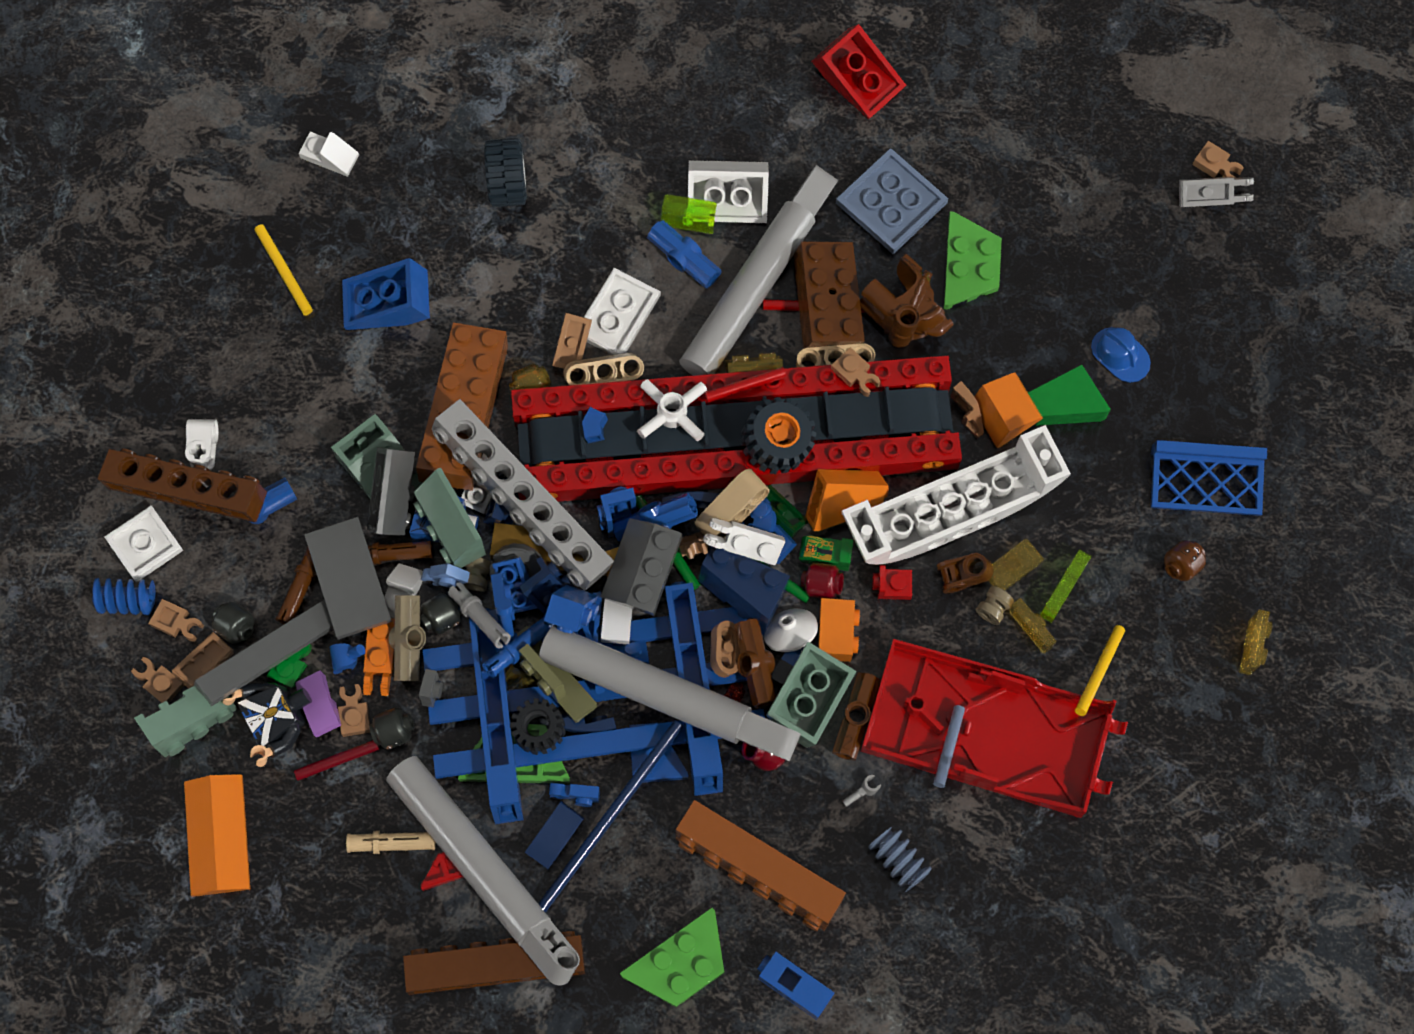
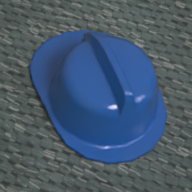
M1111 327L1101 330L1093 338L1091 346L1093 355L1121 381L1137 382L1143 379L1149 372L1151 363L1149 354L1130 331L1124 328Z

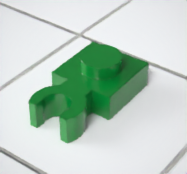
M311 644L271 668L267 677L294 690L296 687L295 682L300 680L307 667L306 663L302 662L301 659L309 655L312 649Z

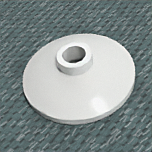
M799 608L788 609L773 616L763 638L766 645L774 651H796L814 639L818 631V622L814 614L808 610Z

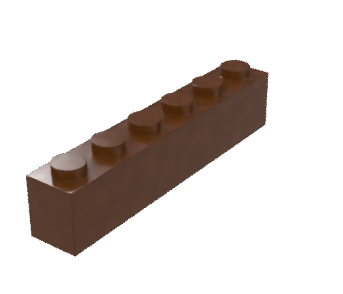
M574 931L561 932L580 958L579 965L572 976L585 974L581 935L575 936ZM514 938L499 940V945L487 946V942L470 943V948L458 949L457 945L440 947V952L428 953V949H415L410 951L411 955L403 956L406 992L409 995L547 979Z

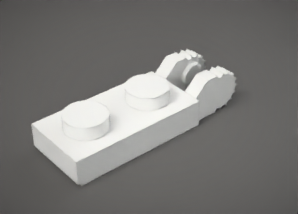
M716 518L711 519L709 526L714 530L727 533L726 537L705 534L703 538L706 544L715 548H723L726 551L772 565H776L785 544L783 536L734 521L727 522Z

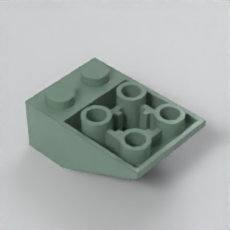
M376 414L331 447L336 459L370 499L377 447L404 450ZM417 472L412 474L411 485H414L416 490L423 483L419 482Z

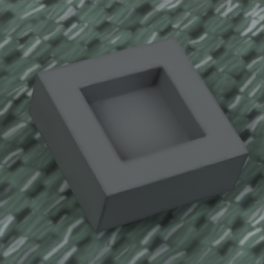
M425 669L419 698L422 706L434 708L436 698L440 699L442 695L443 682L440 681L437 671Z

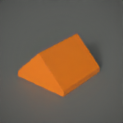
M1011 373L982 385L974 396L979 405L982 423L997 448H1000L1043 419L1016 373Z

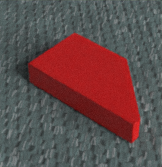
M442 852L437 854L433 861L432 867L421 883V889L424 891L464 877L446 854Z

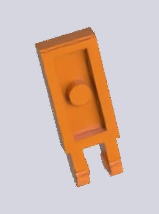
M391 618L392 622L367 630L363 670L365 674L363 684L364 695H371L373 675H382L380 684L381 696L389 695L390 680L394 670V649L390 646L388 637L389 632L395 626V618Z

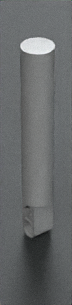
M818 165L812 169L793 199L784 203L679 360L681 366L691 375L715 374L789 263L798 246L814 225V216L838 181Z
M557 625L551 627L542 643L539 657L545 663L734 744H737L740 740L790 761L800 738V733L752 713L751 707L574 632L565 633L559 631Z
M412 756L400 762L387 776L386 781L546 978L555 985L567 984L580 962L579 955L420 759L417 756Z

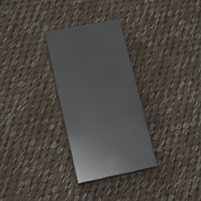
M356 517L304 534L337 639L339 640L392 622L359 518Z

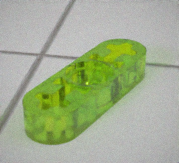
M1079 549L1041 612L1040 617L1050 623L1053 622L1092 557L1091 555Z

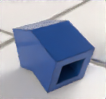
M592 407L588 409L582 421L584 437L587 443L605 440L603 428L608 421L605 413Z

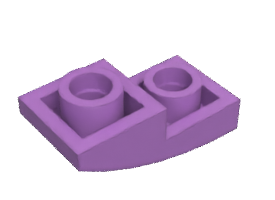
M321 671L295 682L297 691L302 688L306 689L312 699V702L303 707V710L316 738L341 726L337 704L330 696L326 676Z

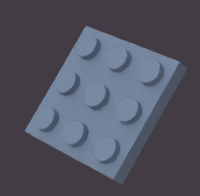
M891 148L836 199V204L892 254L900 249L948 202V198Z

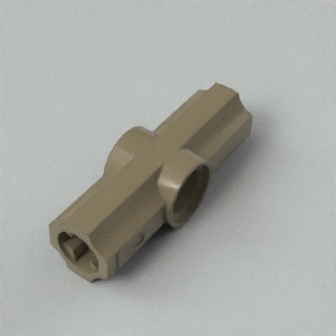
M395 595V626L389 632L388 637L389 644L394 649V681H419L420 649L423 648L426 642V633L420 627L419 595Z

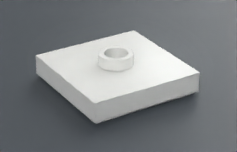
M149 506L104 536L135 582H138L183 551L152 506Z

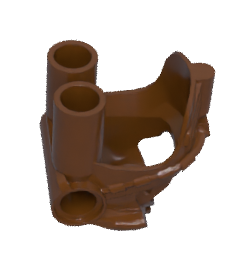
M908 254L900 258L897 266L899 280L907 289L903 295L895 297L883 284L874 279L862 291L861 295L863 297L860 299L861 309L884 329V333L888 335L889 342L898 348L906 347L912 340L920 339L927 335L942 336L954 326L951 319H946L943 308L934 302V292L930 287V279L933 274L927 270L922 272L923 268Z

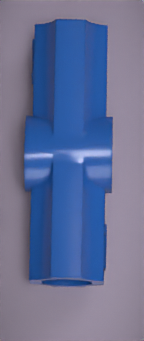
M664 220L658 221L651 228L647 239L666 254L669 262L678 271H686L705 289L711 287L721 275V269L702 254V250L694 240L687 236L682 237Z
M689 493L663 503L661 501L649 503L638 512L615 520L613 523L615 537L621 542L629 518L655 523L671 529L674 525L697 517V504Z

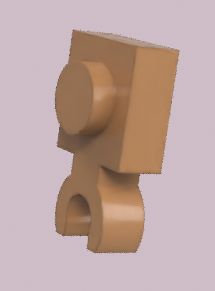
M1210 141L1206 143L1192 164L1213 178L1218 173L1222 177L1236 178L1230 174V171L1240 175L1243 170L1241 164L1227 161L1230 154Z
M851 347L831 365V370L849 387L856 382L859 385L861 394L866 397L871 392L865 386L866 383L871 382L877 388L880 386L881 381L879 377L875 374L867 373L870 365Z
M700 531L682 537L678 548L681 556L686 555L688 559H693L694 556L701 553H708V544L703 541L704 535Z
M164 599L161 600L148 623L151 627L175 638L179 631H181L189 641L197 640L193 634L189 633L192 626H198L202 629L204 627L202 622L196 618L186 619L189 615L187 610Z
M143 657L141 660L147 665V670L139 673L133 668L131 670L132 674L141 681L147 680L143 688L161 703L167 701L169 704L185 685L162 665L155 671L154 664L148 658Z
M355 684L356 693L353 696H347L344 686L340 687V696L346 703V706L338 707L341 735L343 737L370 732L368 705L366 702L359 703L363 695L359 684Z

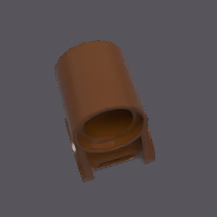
M971 553L956 559H949L936 565L937 570L941 571L944 582L942 587L943 593L958 592L967 587L986 582L994 573L992 563L979 553ZM978 562H983L984 567L982 571L974 574V565Z

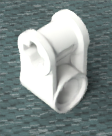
M216 419L187 420L185 455L191 467L201 465L210 471L214 467L219 433Z

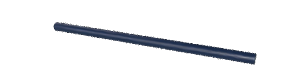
M673 721L538 904L545 913L684 726L678 721Z

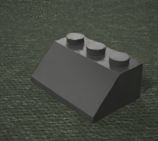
M377 447L367 530L376 534L405 535V529L410 528L411 513H408V505L414 499L415 487L411 485L412 474L417 472L416 466L418 458L414 457L415 452Z
M629 518L601 598L654 616L681 543L682 533L655 523Z

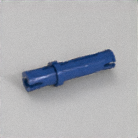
M546 614L507 645L503 644L498 653L482 664L486 673L490 670L492 671L489 673L490 677L495 678L497 674L510 664L515 665L520 660L519 650L526 644H529L532 648L547 635L554 624L544 621Z

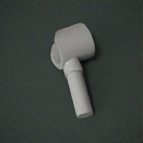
M875 775L867 776L862 782L861 787L842 801L846 807L865 794L872 796L880 789L881 784L876 788H870L867 784Z

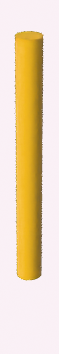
M263 224L256 226L254 230L297 305L303 315H309L313 309Z
M1120 625L1114 627L1077 704L1076 714L1080 716L1086 715L1124 635V627Z

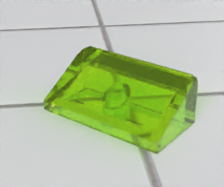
M667 194L663 201L661 221L664 220L672 228L713 234L717 203Z

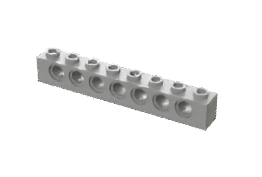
M461 399L435 418L431 430L437 441L447 445L456 461L460 464H465L471 471L474 480L481 485L483 484L490 491L493 500L499 505H503L510 512L512 520L516 524L522 525L529 532L531 540L536 545H541L548 552L550 560L555 565L561 566L568 573V578L575 586H580L585 591L610 569L614 560ZM456 433H465L469 439H461ZM475 453H484L488 459H480ZM495 473H502L507 479H498ZM514 493L523 494L526 500L517 499ZM540 513L545 517V520H537L533 514ZM553 533L561 534L565 541L556 540L553 537ZM576 553L581 555L584 561H576L573 558L572 554Z

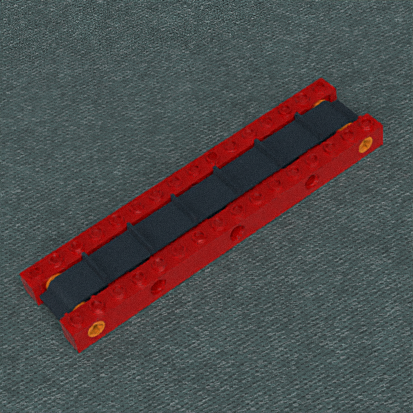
M949 356L867 362L870 365L867 373L875 374L881 381L878 388L871 382L865 384L871 391L868 397L861 394L859 385L856 382L849 387L831 370V365L785 368L786 378L709 403L703 393L687 406L686 415L704 432L703 438L699 441H696L681 426L668 428L661 425L646 438L640 437L637 430L657 415L658 404L641 388V384L645 380L511 390L515 427H518L520 463L558 502L601 498L600 495L608 494L611 490L618 487L633 488L635 495L726 488L746 469H752L765 485L815 481L818 469L879 471L881 476L956 470L960 466L962 454L959 432L953 433L948 395L952 382ZM772 370L648 380L663 394L675 392L682 396L699 382H702L706 386L707 391ZM776 397H781V402L789 398L792 399L793 405L796 406L797 403L803 405L801 410L803 412L809 411L811 416L808 419L809 421L814 420L815 427L812 431L816 432V439L813 441L815 444L808 456L794 470L790 469L787 473L783 474L780 470L776 474H770V469L768 468L764 472L759 470L761 465L756 463L753 466L749 462L752 457L750 455L745 456L743 452L746 446H741V438L744 436L741 434V431L748 417L758 405L761 406L763 401L769 399L772 402ZM590 407L605 413L608 418L603 428L605 440L587 443L584 437L582 421ZM669 409L668 411L673 412V411H677V410H676V409ZM518 493L519 500H526L523 494Z

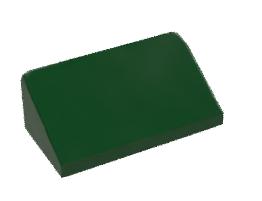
M768 485L769 493L766 498L770 501L769 504L772 506V510L775 511L776 525H780L793 538L808 524V520L774 487Z

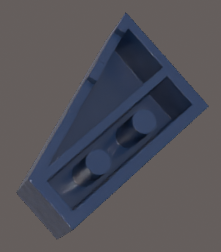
M711 546L702 563L698 581L724 603L727 601L738 611L737 614L743 619H757L760 624L761 633L764 636L785 594L790 576L746 556Z

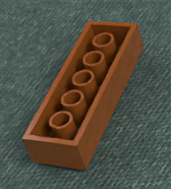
M453 322L416 466L419 482H424L436 469L441 467L453 488L473 491L475 480L472 477L471 471L465 464H460L456 461L452 451L445 443L441 444L437 441L431 429L435 418L459 399L489 428L508 349L506 331ZM456 433L461 439H469L465 433ZM475 453L481 459L482 453Z
M696 800L693 801L676 828V840L679 841L678 846L689 854H693L694 851L704 857L702 860L704 863L716 870L719 867L729 872L727 876L740 885L744 882L754 888L752 892L760 898L768 900L770 897L779 903L777 907L786 914L792 916L796 913L804 918L802 923L814 931H818L819 928L823 931L826 930L845 897L846 892Z

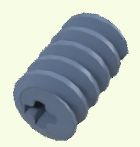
M889 828L876 838L868 848L870 850L879 848L876 854L877 859L887 857L883 867L890 868L894 866L890 876L892 878L902 876L898 886L909 885L906 890L907 892L924 879L932 868L929 866L921 869L920 866L924 858L913 859L917 849H905L910 840L899 841L898 838L902 830L892 832L891 828Z

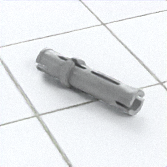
M461 582L456 583L460 591L453 585L449 589L448 595L461 607L462 614L465 617H470L494 643L496 648L503 647L499 641L500 639L507 645L511 639L510 634L482 606V601L479 597L473 596Z

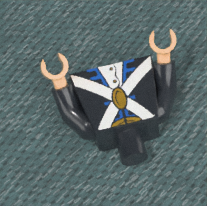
M251 683L233 692L232 698L223 699L222 703L231 705L236 698L240 699L237 704L258 743L257 746L252 748L250 757H254L257 754L262 755L263 758L256 761V765L262 767L266 764L268 757L274 758L293 747L301 732V727L305 724V719L300 709L310 704L312 699L304 688L291 694L288 688L276 683Z

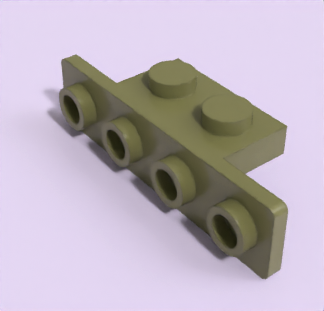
M526 626V627L523 628L521 631H519V632L517 633V635H518V636L521 635L524 631H526V630H527L528 628H530V627H529V626ZM541 640L532 648L529 644H526L519 650L521 667L527 675L531 676L533 674L538 680L537 685L546 696L551 695L575 723L579 722L597 707L596 701L572 674L545 663L539 657L543 643Z

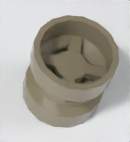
M479 558L465 566L466 571L470 572L468 583H463L466 589L477 592L486 591L488 585L486 577L490 573L491 561Z
M991 586L986 593L987 598L979 603L976 612L989 623L999 625L1004 618V611L1011 608L1014 599L1001 588Z

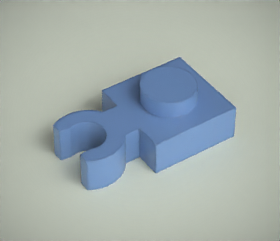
M447 563L423 569L421 580L433 581L432 585L434 586L441 585L451 588L453 585L455 587L456 583L459 582L468 583L470 572Z

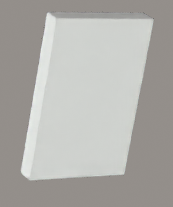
M613 268L584 318L592 319L587 343L610 355L626 353L661 296V291Z

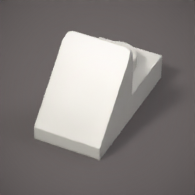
M310 132L299 152V156L301 159L348 177L359 153L332 132L329 133L327 138Z
M399 563L386 580L388 589L384 598L391 618H395V595L418 594L422 584V570Z

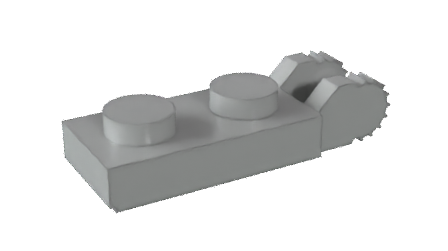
M1217 177L1179 180V206L1234 204V202L1253 201V194L1250 193L1234 195V186H1249L1253 184L1254 178Z

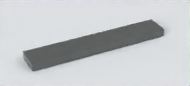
M325 599L196 679L194 683L196 688L208 703L213 706L333 630Z

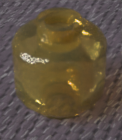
M535 363L515 370L512 374V382L509 383L510 390L544 388L552 385L544 366L539 367Z

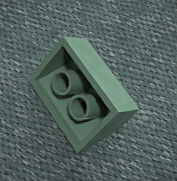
M441 467L436 469L414 491L417 502L413 503V506L420 518L424 516L427 518L430 525L426 528L432 540L436 541L439 539L443 547L439 551L445 563H452L453 566L462 568L486 555L478 531Z
M807 642L766 716L771 721L800 733L799 744L806 748L817 744L856 671L812 643Z

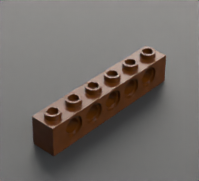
M124 448L120 451L108 450L97 478L110 490L251 522H257L267 495V491L259 484L260 481L251 476L238 478L224 470H219L218 473H215L201 465L188 467L174 459L166 462L151 454H145L144 457L138 456L135 452ZM211 485L210 489L205 492V489ZM236 491L235 495L229 498L231 493Z

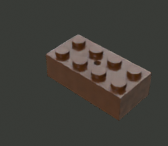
M801 242L793 257L803 348L864 343L853 242ZM829 290H833L835 295H831Z

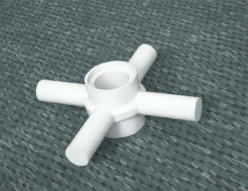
M648 379L641 384V388L658 404L657 415L637 430L641 438H646L661 425L668 428L681 426L696 441L703 438L704 432L686 416L687 406L707 391L706 386L702 382H699L682 396L675 392L663 394ZM669 409H676L677 411L671 412V411H668V410H669Z

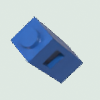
M777 952L774 953L772 958L766 955L757 969L761 972L758 980L816 1021L834 995L832 990Z

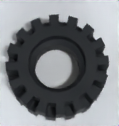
M533 698L534 703L530 704L529 700L524 702L525 707L522 708L519 705L516 708L518 713H513L511 717L513 722H510V727L516 742L524 751L529 752L530 750L534 755H538V751H541L542 754H547L546 749L551 748L553 751L556 749V742L561 744L563 741L561 735L565 736V722L556 705L550 704L546 699L540 702L538 698ZM536 717H543L549 722L547 731L540 736H533L527 730L529 722Z

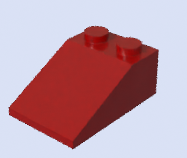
M859 24L844 31L811 61L826 81L867 119H870L906 86Z

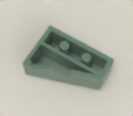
M193 686L183 691V697L171 705L164 701L158 705L159 711L146 718L143 714L134 717L151 745L164 757L168 755L174 756L180 753L185 748L184 745L192 739L198 740L209 732V728L217 722L224 723L233 716V712L238 709L234 702L231 705H225L222 703V699L211 706L196 686Z

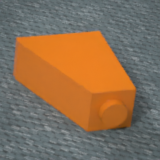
M818 469L805 517L814 531H821L844 523L846 521L841 513L842 510L868 500L871 508L883 503L884 499L888 496V484L879 471Z

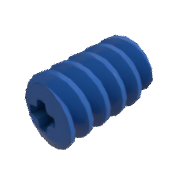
M99 578L94 580L92 601L99 614H103L106 611L110 614H115L119 610L121 614L125 615L130 610L133 615L139 614L140 611L144 615H150L155 604L156 591L153 580L149 588H146L144 579L140 580L138 587H135L133 579L128 580L126 587L123 586L122 579H117L115 586H112L110 578L106 579L104 586H101Z

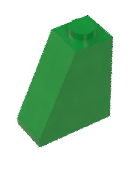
M1083 365L1028 392L1043 417L1042 420L1036 423V426L1100 422L1107 418L1111 410Z

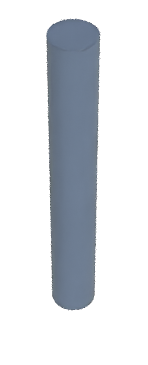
M955 705L953 708L933 783L936 787H945L965 708L960 705Z

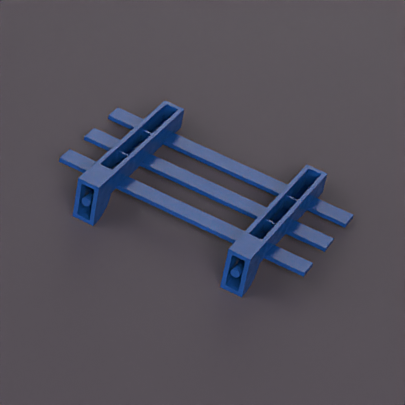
M675 582L670 586H665L668 616L631 621L629 643L672 638L676 667L662 670L709 690V686L747 681L746 677L742 676L738 671L726 678L714 673L710 663H705L701 634L711 633L713 627L723 621H731L736 624L748 619L740 617L734 607L697 612L693 583ZM485 608L498 622L496 609ZM470 617L472 643L423 649L424 669L439 671L468 666L475 667L478 695L435 701L434 708L428 707L430 725L480 718L483 748L433 755L435 778L486 772L489 804L495 824L524 820L516 767L651 749L655 747L673 723L666 722L561 737L563 741L561 744L556 742L555 750L552 751L551 748L546 749L547 754H542L541 751H538V755H534L530 750L529 752L524 751L518 743H513L510 714L518 713L516 708L519 705L522 708L525 707L524 702L529 700L530 704L534 703L533 698H538L540 702L546 699L550 704L556 705V707L561 706L551 695L546 696L539 686L507 691L505 669L497 674L495 678L490 677L489 673L492 671L490 670L486 673L482 664L498 653L500 648L495 647L494 643ZM600 625L598 643L605 646L620 645L618 643L601 642L602 625ZM587 680L578 681L596 702L627 698L606 688L605 692L596 695L594 683ZM764 709L751 711L752 713L765 718ZM678 721L684 727L670 746L688 743L694 796L723 792V771L718 739L722 738L683 721Z

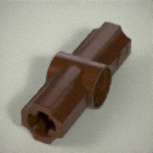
M757 619L740 621L734 624L740 654L737 658L738 672L747 679L753 707L762 708L770 706L776 698L771 676L775 667L774 656L770 651L765 650L759 621Z
M857 673L832 754L839 758L856 761L881 679L875 675ZM859 711L863 714L864 720L854 722L851 720L849 713Z

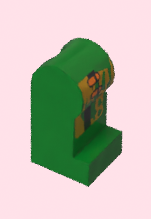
M804 536L801 539L799 561L809 565L814 562L834 564L839 570L849 571L853 540Z

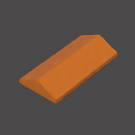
M209 775L185 781L191 896L250 890L243 775Z

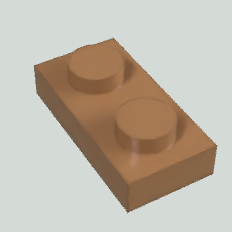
M565 313L552 366L564 369L568 363L582 360L592 319ZM575 368L572 371L579 372L580 368Z

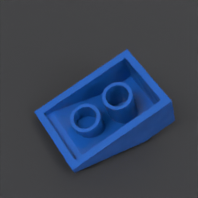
M411 258L342 280L344 328L346 330L405 326L430 318L428 270Z

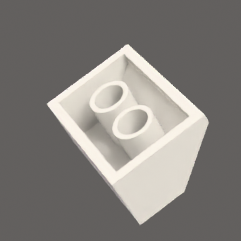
M689 161L688 221L767 223L768 162Z

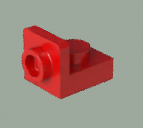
M880 565L878 573H873V590H878V599L911 600L912 570L886 569V565Z

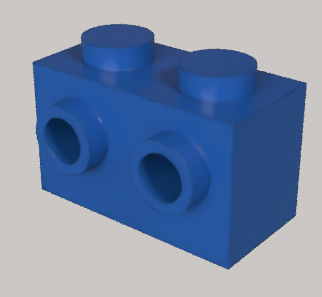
M565 585L552 594L544 621L557 625L559 631L565 633L577 632L584 626H587L590 621L595 620L599 610V605L596 604L598 595Z

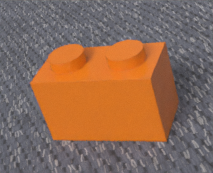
M821 598L818 648L839 661L851 662L853 653L858 654L859 637L854 636V626H859L860 610L855 609V600Z

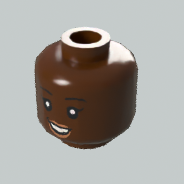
M1188 540L1178 542L1164 556L1167 574L1179 581H1188L1195 577L1206 565L1205 551L1202 546Z

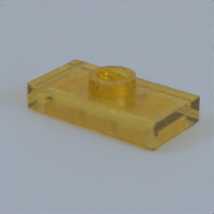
M1026 538L992 564L994 573L989 581L993 586L1005 591L1041 564L1044 558Z
M1019 598L1012 604L1009 613L1041 652L1045 654L1053 648L1056 640L1045 628L1046 623L1038 613L1034 614L1026 603Z

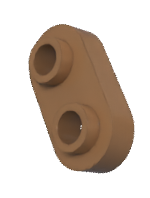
M723 621L714 626L711 631L710 665L715 674L726 678L738 671L737 658L740 654L734 623L731 621Z

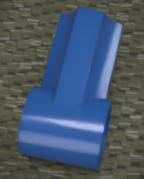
M286 478L264 488L267 491V495L257 522H248L252 524L263 523L271 513L298 500Z

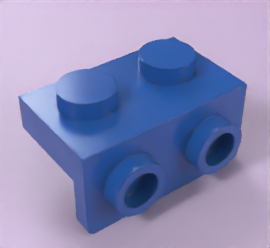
M618 487L611 490L608 494L600 495L601 505L597 506L598 519L601 531L607 530L608 537L614 536L613 521L637 512L633 488Z

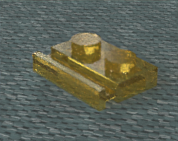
M775 352L760 353L757 358H749L748 355H734L731 360H726V371L728 373L772 370L783 367L782 358L776 356Z
M1259 609L1252 616V619L1249 620L1239 673L1251 675L1260 665H1264L1268 650L1264 648L1265 638H1269L1272 630V622L1268 621L1270 615L1268 611Z

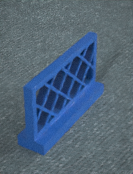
M1157 440L1152 444L1151 508L1262 515L1264 460L1267 459V448ZM1160 460L1171 461L1177 470L1166 478L1159 470ZM1177 461H1182L1185 463L1181 466ZM1190 462L1198 463L1205 471L1196 480L1184 469ZM1205 463H1210L1213 465L1208 468V466ZM1218 464H1224L1232 472L1223 482L1211 471ZM1232 465H1238L1240 467L1236 470ZM1245 466L1257 467L1256 479L1250 484L1239 473ZM1179 472L1191 483L1181 493L1170 482ZM1206 474L1218 485L1208 495L1197 484ZM1234 476L1245 487L1236 497L1225 486ZM1159 478L1163 481V483H1161L1160 485ZM1255 483H1256V491L1252 488V486H1253ZM1165 484L1176 495L1169 503L1158 502V490ZM1192 486L1204 498L1197 505L1190 504L1182 496ZM1220 488L1231 499L1224 507L1217 506L1210 498ZM1247 490L1255 498V509L1245 508L1238 501V498ZM1179 499L1183 504L1174 502ZM1205 501H1207V502L1210 504V506H1209V505H1202V504H1203ZM1234 503L1237 507H1229V506Z

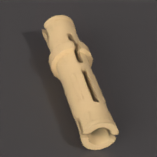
M373 831V834H347L346 846L347 853L373 851V854H380V851L435 850L436 842L428 832L380 833V831Z

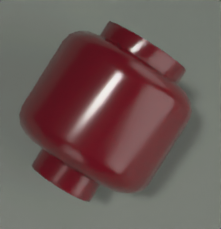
M814 562L807 571L804 570L802 572L801 586L805 587L809 597L815 599H834L837 594L840 595L842 592L844 575L836 565Z

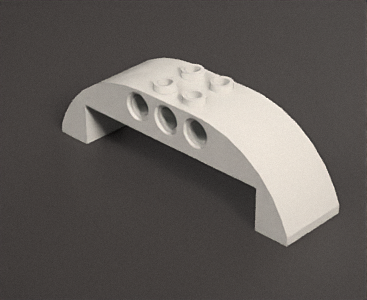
M1046 425L1020 435L1016 447L872 508L868 500L842 510L841 513L865 563L875 565L886 564L919 555L993 524L1038 500L1061 484L1071 473Z

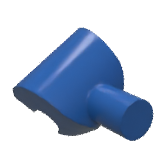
M345 643L331 645L329 649L333 673L336 675L342 673L345 669L353 670L357 664V658L365 654V647L361 644L352 647Z

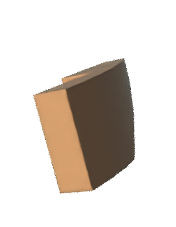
M960 381L953 388L950 398L966 413L962 424L978 439L984 433L979 405L970 390Z

